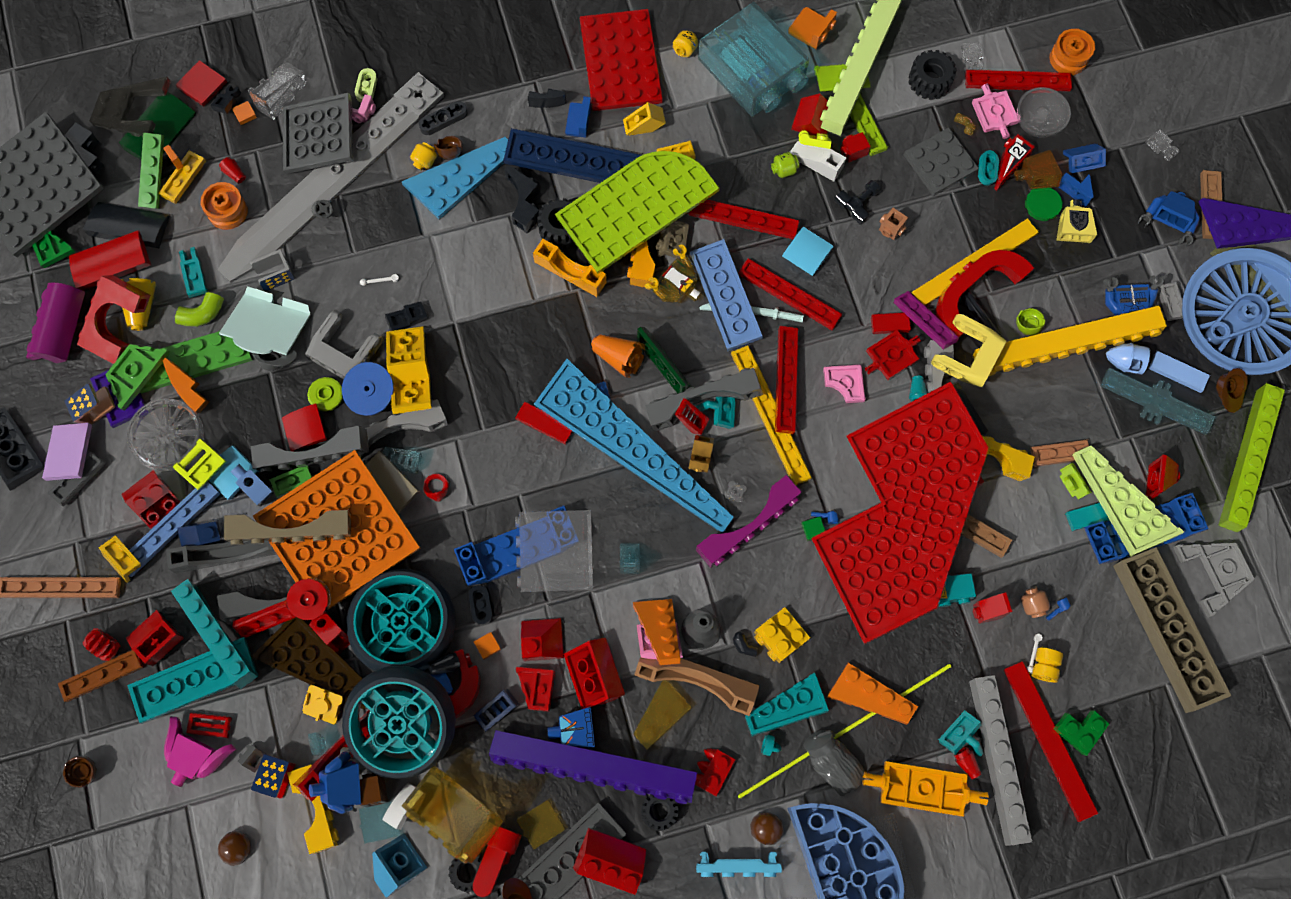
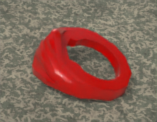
M432 474L425 479L423 490L427 497L440 502L446 496L449 484L443 475ZM434 479L441 480L443 482L442 491L432 493L428 488L429 483Z

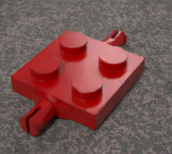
M896 330L867 348L866 352L873 361L872 364L865 367L867 374L878 369L887 380H890L918 362L919 358L915 354L913 346L921 342L920 338H918L919 336L916 335L907 340Z

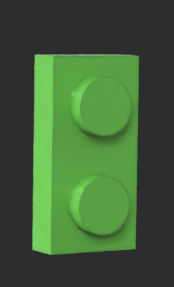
M308 466L298 467L270 479L276 497L281 498L312 478Z

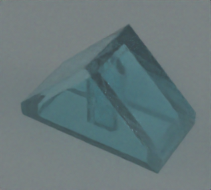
M620 544V574H639L640 544Z

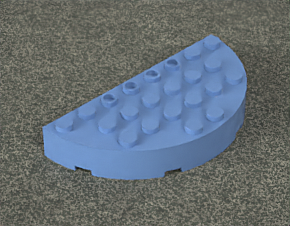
M810 803L788 808L818 899H904L903 878L895 854L888 842L868 821L845 808L834 805Z

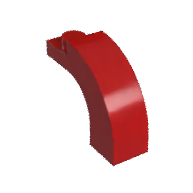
M463 649L455 651L462 672L461 685L450 696L455 710V718L463 715L474 704L481 684L478 666H469L473 664L470 654H465Z

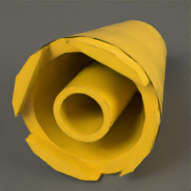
M129 278L127 283L151 295L145 312L132 313L122 308L127 327H131L132 331H142L143 327H147L156 282L153 281L151 283L150 279Z

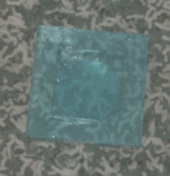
M317 732L308 734L312 755H323L326 748L324 736L321 737V734Z

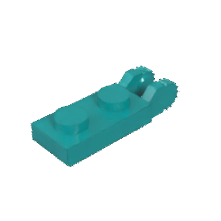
M195 247L190 248L192 255L190 260H187L184 250L179 251L180 266L189 298L208 292L201 262Z

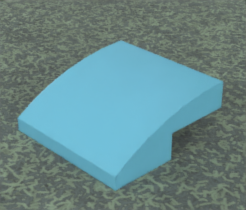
M803 227L782 257L811 276H814L834 246Z
M234 445L220 455L227 462L209 480L227 500H231L241 489L235 483L238 479L231 473L238 464L246 471L251 469L255 475L259 473L258 470L252 468V463ZM248 479L245 484L248 485L252 480Z

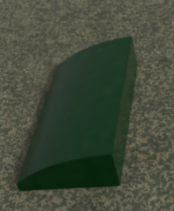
M163 89L120 140L119 144L125 151L141 160L143 133L164 135L163 148L167 145L170 146L196 115V112Z
M639 327L637 329V342L644 344L645 350L643 351L673 390L679 394L692 387L649 330L645 327Z

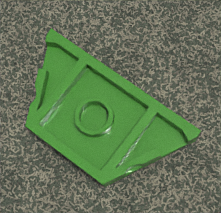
M128 345L105 374L108 382L111 384L113 394L118 399V407L125 411L163 363L164 358H167L171 353L165 348L155 349L149 346Z

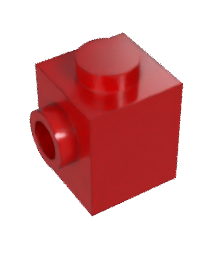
M861 132L856 135L846 136L843 139L840 151L849 163L867 156L871 146L864 133Z

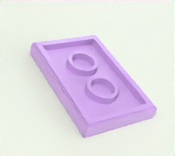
M79 423L53 426L42 476L44 480L82 478L92 428L91 424Z

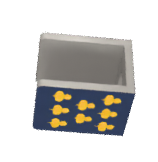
M281 249L250 262L257 274L284 263V269L258 280L265 292L295 280Z

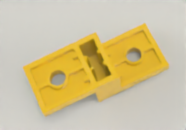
M424 327L387 331L386 362L388 373L391 375L394 384V392L391 395L393 414L432 409L430 371L426 358Z

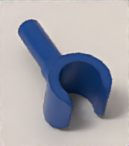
M835 511L827 513L811 512V516L827 518L828 524L838 523V514Z
M1067 598L1057 601L1059 608L1046 616L1048 621L1070 608Z

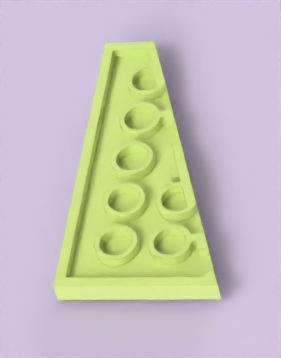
M1089 446L1072 455L1131 557L1184 533L1180 527L1177 528L1170 522L1171 519L1166 514L1163 515L1156 509L1155 504L1137 487L1128 483L1123 478V474L1114 470L1108 464L1109 461L1095 448Z

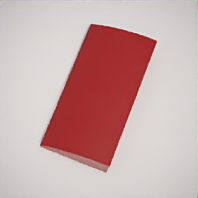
M139 230L69 256L75 287L82 291L97 286L101 276L113 275L119 278L151 266Z

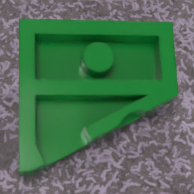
M51 231L33 244L40 266L43 268L76 252L75 249Z

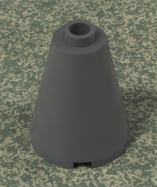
M696 610L689 613L683 620L681 633L687 645L694 649L704 650L712 647L718 641L721 627L715 615L705 610Z

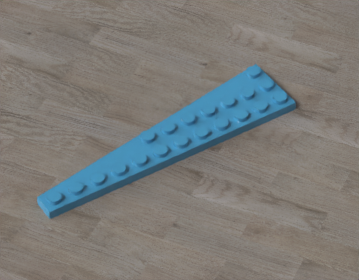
M568 359L565 360L534 405L723 534L734 517L687 474L680 465L670 458L639 426L628 418L620 408L589 381Z

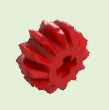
M94 628L89 632L83 641V646L86 650L105 661H109L114 657L120 647L116 639L98 628Z

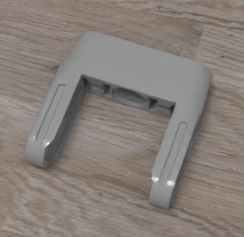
M333 310L313 336L305 355L313 362L344 379L351 368L371 360L380 347L383 337L376 333L368 336L353 359L327 344L341 325L343 316L342 313Z

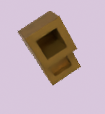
M695 435L689 469L708 473L714 438Z

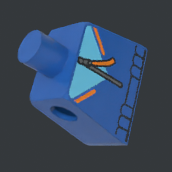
M591 708L559 716V726L548 727L549 740L561 738V744L595 749Z

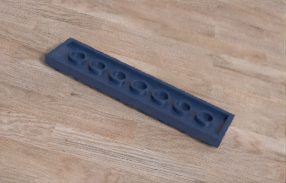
M511 128L503 162L504 164L601 183L642 155Z

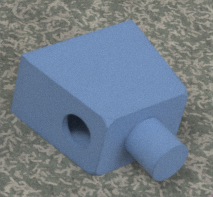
M238 464L231 471L238 479L235 483L256 505L260 506L273 494L251 469L246 471ZM248 479L254 482L250 487L245 484Z

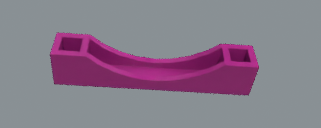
M785 475L771 487L766 506L751 523L733 532L711 534L697 545L696 551L710 568L714 565L718 567L726 560L724 558L729 553L733 555L741 548L739 546L744 541L748 543L756 536L754 534L759 529L763 531L770 525L769 521L774 517L778 519L785 513L784 509L789 505L793 507L800 501L801 491Z

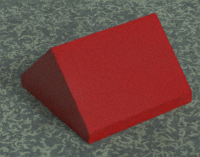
M821 93L801 98L791 130L798 132L805 130L809 135L817 136V133L827 134L828 131L821 128L823 121L820 118L823 110L827 111L828 109L826 106L828 100Z

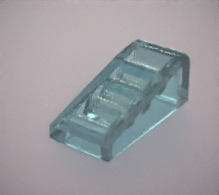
M392 447L384 448L383 453L387 457L389 453H392L391 461L399 470L414 474L418 473L422 460L421 453ZM396 454H398V461L397 463H394ZM403 456H406L404 464H401ZM410 458H413L412 464L408 465Z

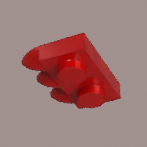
M710 748L705 749L704 753L711 762L700 761L697 763L704 775L697 774L695 785L716 797L735 759L718 749Z

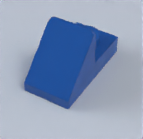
M1065 173L1057 184V187L1072 198L1081 200V204L1084 207L1093 198L1089 174L1080 183L1074 176Z

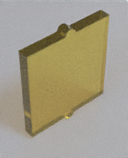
M548 800L517 819L524 832L523 836L527 837L533 849L538 848L565 830L558 818L559 814L555 813Z

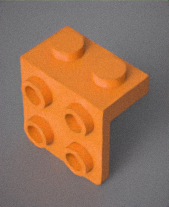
M805 7L789 27L788 33L812 48L817 49L821 42L823 43L826 40L829 31L833 30L836 26L837 12L831 9L827 16L824 17Z

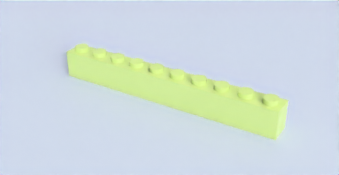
M876 0L878 1L877 4L873 3L870 11L872 15L871 17L867 16L864 23L866 28L865 30L861 29L858 36L860 41L859 43L855 42L852 53L854 54L853 56L849 55L845 64L847 69H843L839 77L841 82H837L834 87V97L830 96L826 105L828 109L822 112L820 118L823 121L822 129L841 136L902 0Z

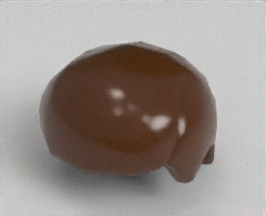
M446 136L443 139H438L437 145L434 144V147L441 158L453 160L461 154L463 143L458 137Z
M83 755L75 756L64 765L63 776L65 782L70 786L81 788L93 781L97 768L95 762L89 757Z
M771 812L758 813L753 817L750 824L752 836L764 845H774L781 840L784 833L781 819Z
M240 831L227 833L218 844L219 857L223 863L230 866L242 864L250 854V840L246 834Z

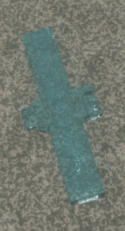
M1111 368L1106 371L1100 386L1144 406L1140 417L1144 418L1148 412L1147 420L1152 421L1153 417L1156 416L1154 423L1158 425L1162 416H1166L1204 435L1209 433L1215 416L1171 397L1172 392L1169 391L1171 384L1167 383L1163 389L1164 381L1159 380L1157 385L1154 384L1150 387Z

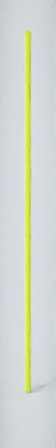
M951 664L944 666L899 695L902 697L906 696L951 668ZM871 712L835 734L834 739L842 736L876 713ZM806 752L738 795V798L744 797L809 756V753Z

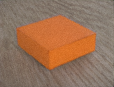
M248 101L232 108L240 125L257 118Z
M169 145L165 146L163 149L177 170L183 168L182 162L172 147Z
M491 632L474 641L483 660L501 650Z

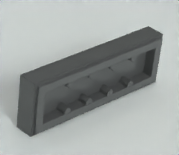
M89 450L86 454L82 478L62 479L48 494L64 507L106 463Z

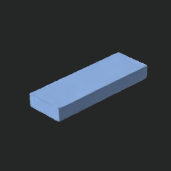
M1159 351L1154 354L1148 368L1199 393L1203 392L1210 376Z

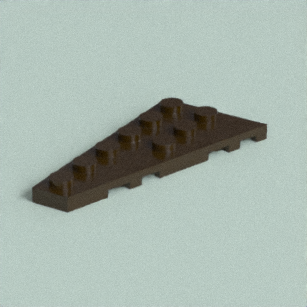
M297 617L286 621L251 656L305 683L343 696L344 701H347L353 688L363 679L335 651L327 646L305 621ZM363 703L361 704L360 708L366 711L368 708Z

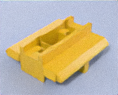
M310 684L302 711L304 714L315 717V721L323 720L335 725L343 703V696Z

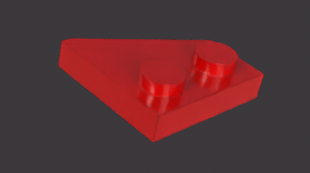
M516 667V673L519 676L528 709L550 712L555 671Z

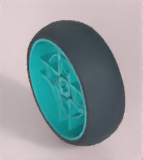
M412 569L386 571L363 585L354 596L347 614L348 639L359 660L373 671L390 666H409L425 671L429 668V663L445 654L453 639L455 610L452 600L444 587L433 577ZM411 584L418 586L412 594L396 593L386 597L381 593L395 585ZM435 600L441 614V624L436 639L429 634L431 614L428 609ZM413 603H419L420 606L417 611H410ZM390 605V612L382 614L383 607ZM367 607H370L374 611L371 620L374 637L366 644L362 623ZM399 619L405 622L403 626L401 624L398 625L397 621ZM414 631H421L420 638L417 640L411 638ZM391 633V641L383 642L384 635ZM417 648L423 653L412 660L403 662L384 660L390 651L407 652Z
M409 666L385 667L364 677L349 694L342 715L344 739L354 758L369 771L388 778L413 777L431 769L447 753L455 733V710L446 689L430 674ZM403 684L413 687L418 691L414 694L407 691L388 693L382 685ZM362 703L370 710L368 715L370 736L367 739L361 729L359 718ZM380 704H386L389 707V710H383L380 707ZM409 705H416L419 711H412ZM432 705L437 711L440 722L437 741L428 734L430 729L428 709ZM400 719L402 721V724H396V721ZM380 733H386L389 739H383ZM409 734H416L418 740H412ZM384 750L391 753L410 751L415 757L399 759L387 756L382 752Z

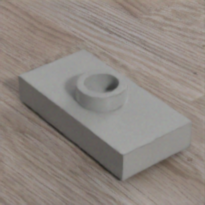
M1177 282L1162 284L1157 287L1167 321L1183 318L1182 297Z

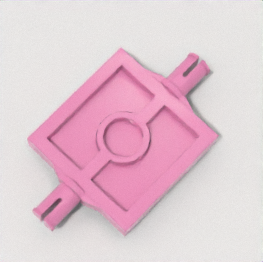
M989 84L982 85L981 88L985 95L973 99L972 105L984 133L1000 130L1003 139L1010 137L1007 127L1018 124L1019 119L1007 91L991 92Z

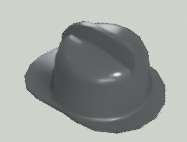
M292 348L287 355L274 351L268 354L252 353L253 357L258 360L261 368L268 371L281 369L285 365L291 364L297 357L295 350Z

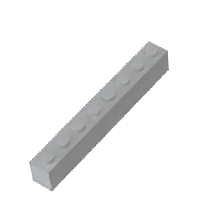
M995 675L975 678L969 681L977 719L982 725L980 733L1005 846L1030 843L1032 838Z

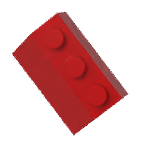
M606 638L589 640L563 654L581 709L594 708L625 695Z
M588 828L573 869L581 876L636 895L644 872L646 849Z

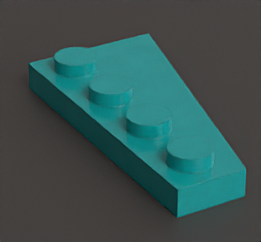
M814 672L792 688L777 695L776 698L753 710L750 716L745 715V719L752 737L827 713L829 710Z

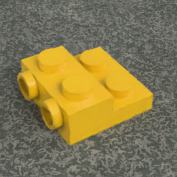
M786 607L754 631L756 641L761 646L764 645L768 649L767 654L774 662L777 660L778 663H781L810 639L809 635Z

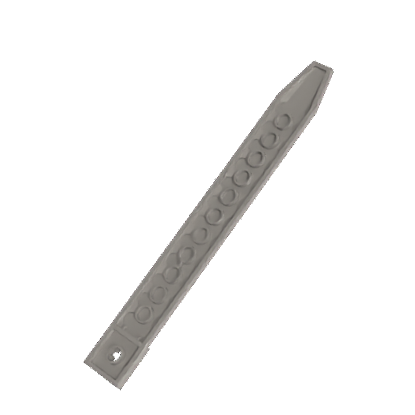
M419 72L414 75L393 95L394 97L352 134L353 160L315 168L236 241L217 269L218 272L232 283L254 270L251 266V261L281 249L315 217L311 209L314 202L318 200L332 202L444 98V93ZM417 93H422L421 98H415Z

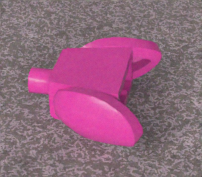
M170 716L164 745V756L168 762L167 767L176 771L171 780L172 784L182 787L187 777L198 779L209 776L216 771L231 753L237 750L232 744L216 750L183 734L180 719Z

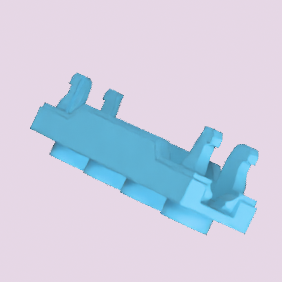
M701 852V863L696 865V872L701 873V877H714V873H722V877H735V873H743V877H756L755 873H764V877H776V873H782L781 864H777L775 856H777L776 852L768 854V864H764L760 859H717L713 864H709L708 853Z

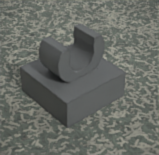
M251 744V746H246L248 749L243 755L239 754L240 759L238 762L255 773L265 753Z

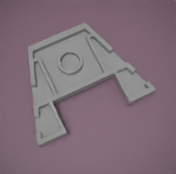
M1237 543L1176 545L1173 547L1180 563L1200 557L1217 595L1200 601L1207 618L1214 616L1219 609L1224 607L1235 595L1240 593L1255 579Z

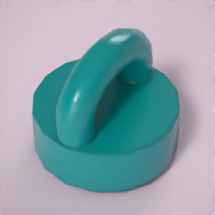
M765 735L761 748L762 755L770 756L772 752L781 751V746L774 742V736Z

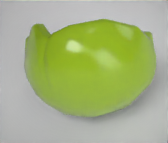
M1028 308L1020 311L1016 317V324L1018 330L1023 334L1036 335L1043 329L1045 318L1039 310Z

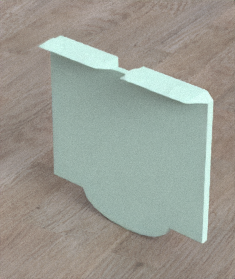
M247 286L245 294L219 334L233 338L236 346L248 352L268 354L274 351L287 355L310 317L309 307L306 304L284 297L282 306L274 304L271 293Z

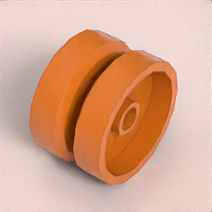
M1080 29L1063 31L1056 40L1049 55L1052 67L1057 72L1071 73V75L1081 73L1093 56L1095 42L1086 31Z
M217 182L205 189L201 196V207L215 227L222 230H231L240 226L245 221L248 207L241 193L233 184Z

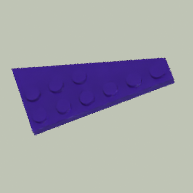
M1202 198L1199 201L1217 249L1291 240V214Z

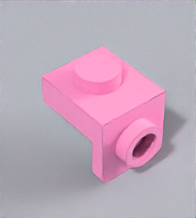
M364 95L359 110L352 108L353 121L365 123L375 113L376 105L372 96Z

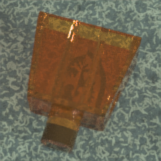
M1047 150L1025 158L1022 169L1016 170L1014 175L1016 181L1026 180L1029 188L1038 189L1059 187L1062 172L1051 150Z

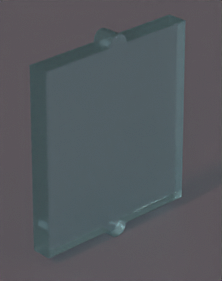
M392 802L359 809L361 820L359 827L362 829L364 844L401 835L400 830L395 829L382 820Z

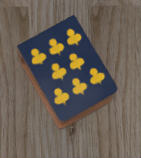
M86 384L64 401L73 422L89 423L92 425L115 408L108 388L102 387L97 392H94L91 384Z

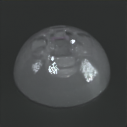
M1040 87L1027 91L1020 98L1017 106V119L1021 128L1029 135L1037 138H1048L1060 133L1067 126L1071 116L1067 100L1059 92L1050 88Z

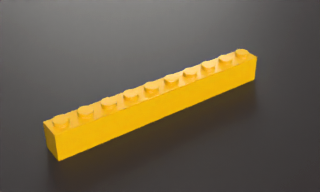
M1160 306L1008 341L1005 343L989 376L1002 370L1009 372L1019 366L1026 368L1036 362L1046 363L1051 361L1052 358L1064 359L1070 356V354H1084L1090 349L1101 350L1111 344L1118 346L1128 340H1132V342L1139 341L1149 335L1150 337L1159 336L1166 327ZM980 348L975 349L973 354L974 359L978 354Z

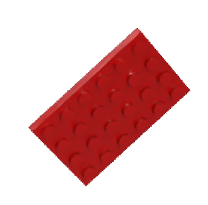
M648 9L580 16L592 111L643 106L647 102L662 104Z

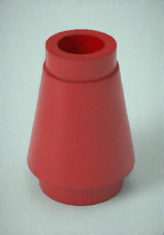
M226 157L220 162L219 167L221 171L237 182V184L242 183L246 179L235 159Z
M964 747L956 755L954 754L955 762L971 779H975L982 774L973 750Z

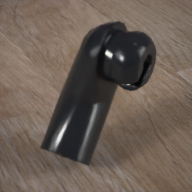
M736 632L733 637V644L737 651L741 654L756 657L758 647L748 645L744 633Z

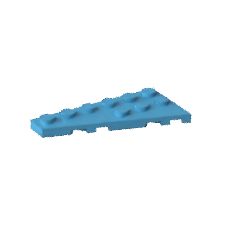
M503 137L406 179L402 181V185L438 219H441L504 164L503 159L508 139Z

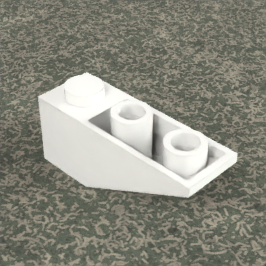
M799 141L796 142L790 151L793 155H796L798 162L832 181L836 180L846 161V157L832 149L803 145Z

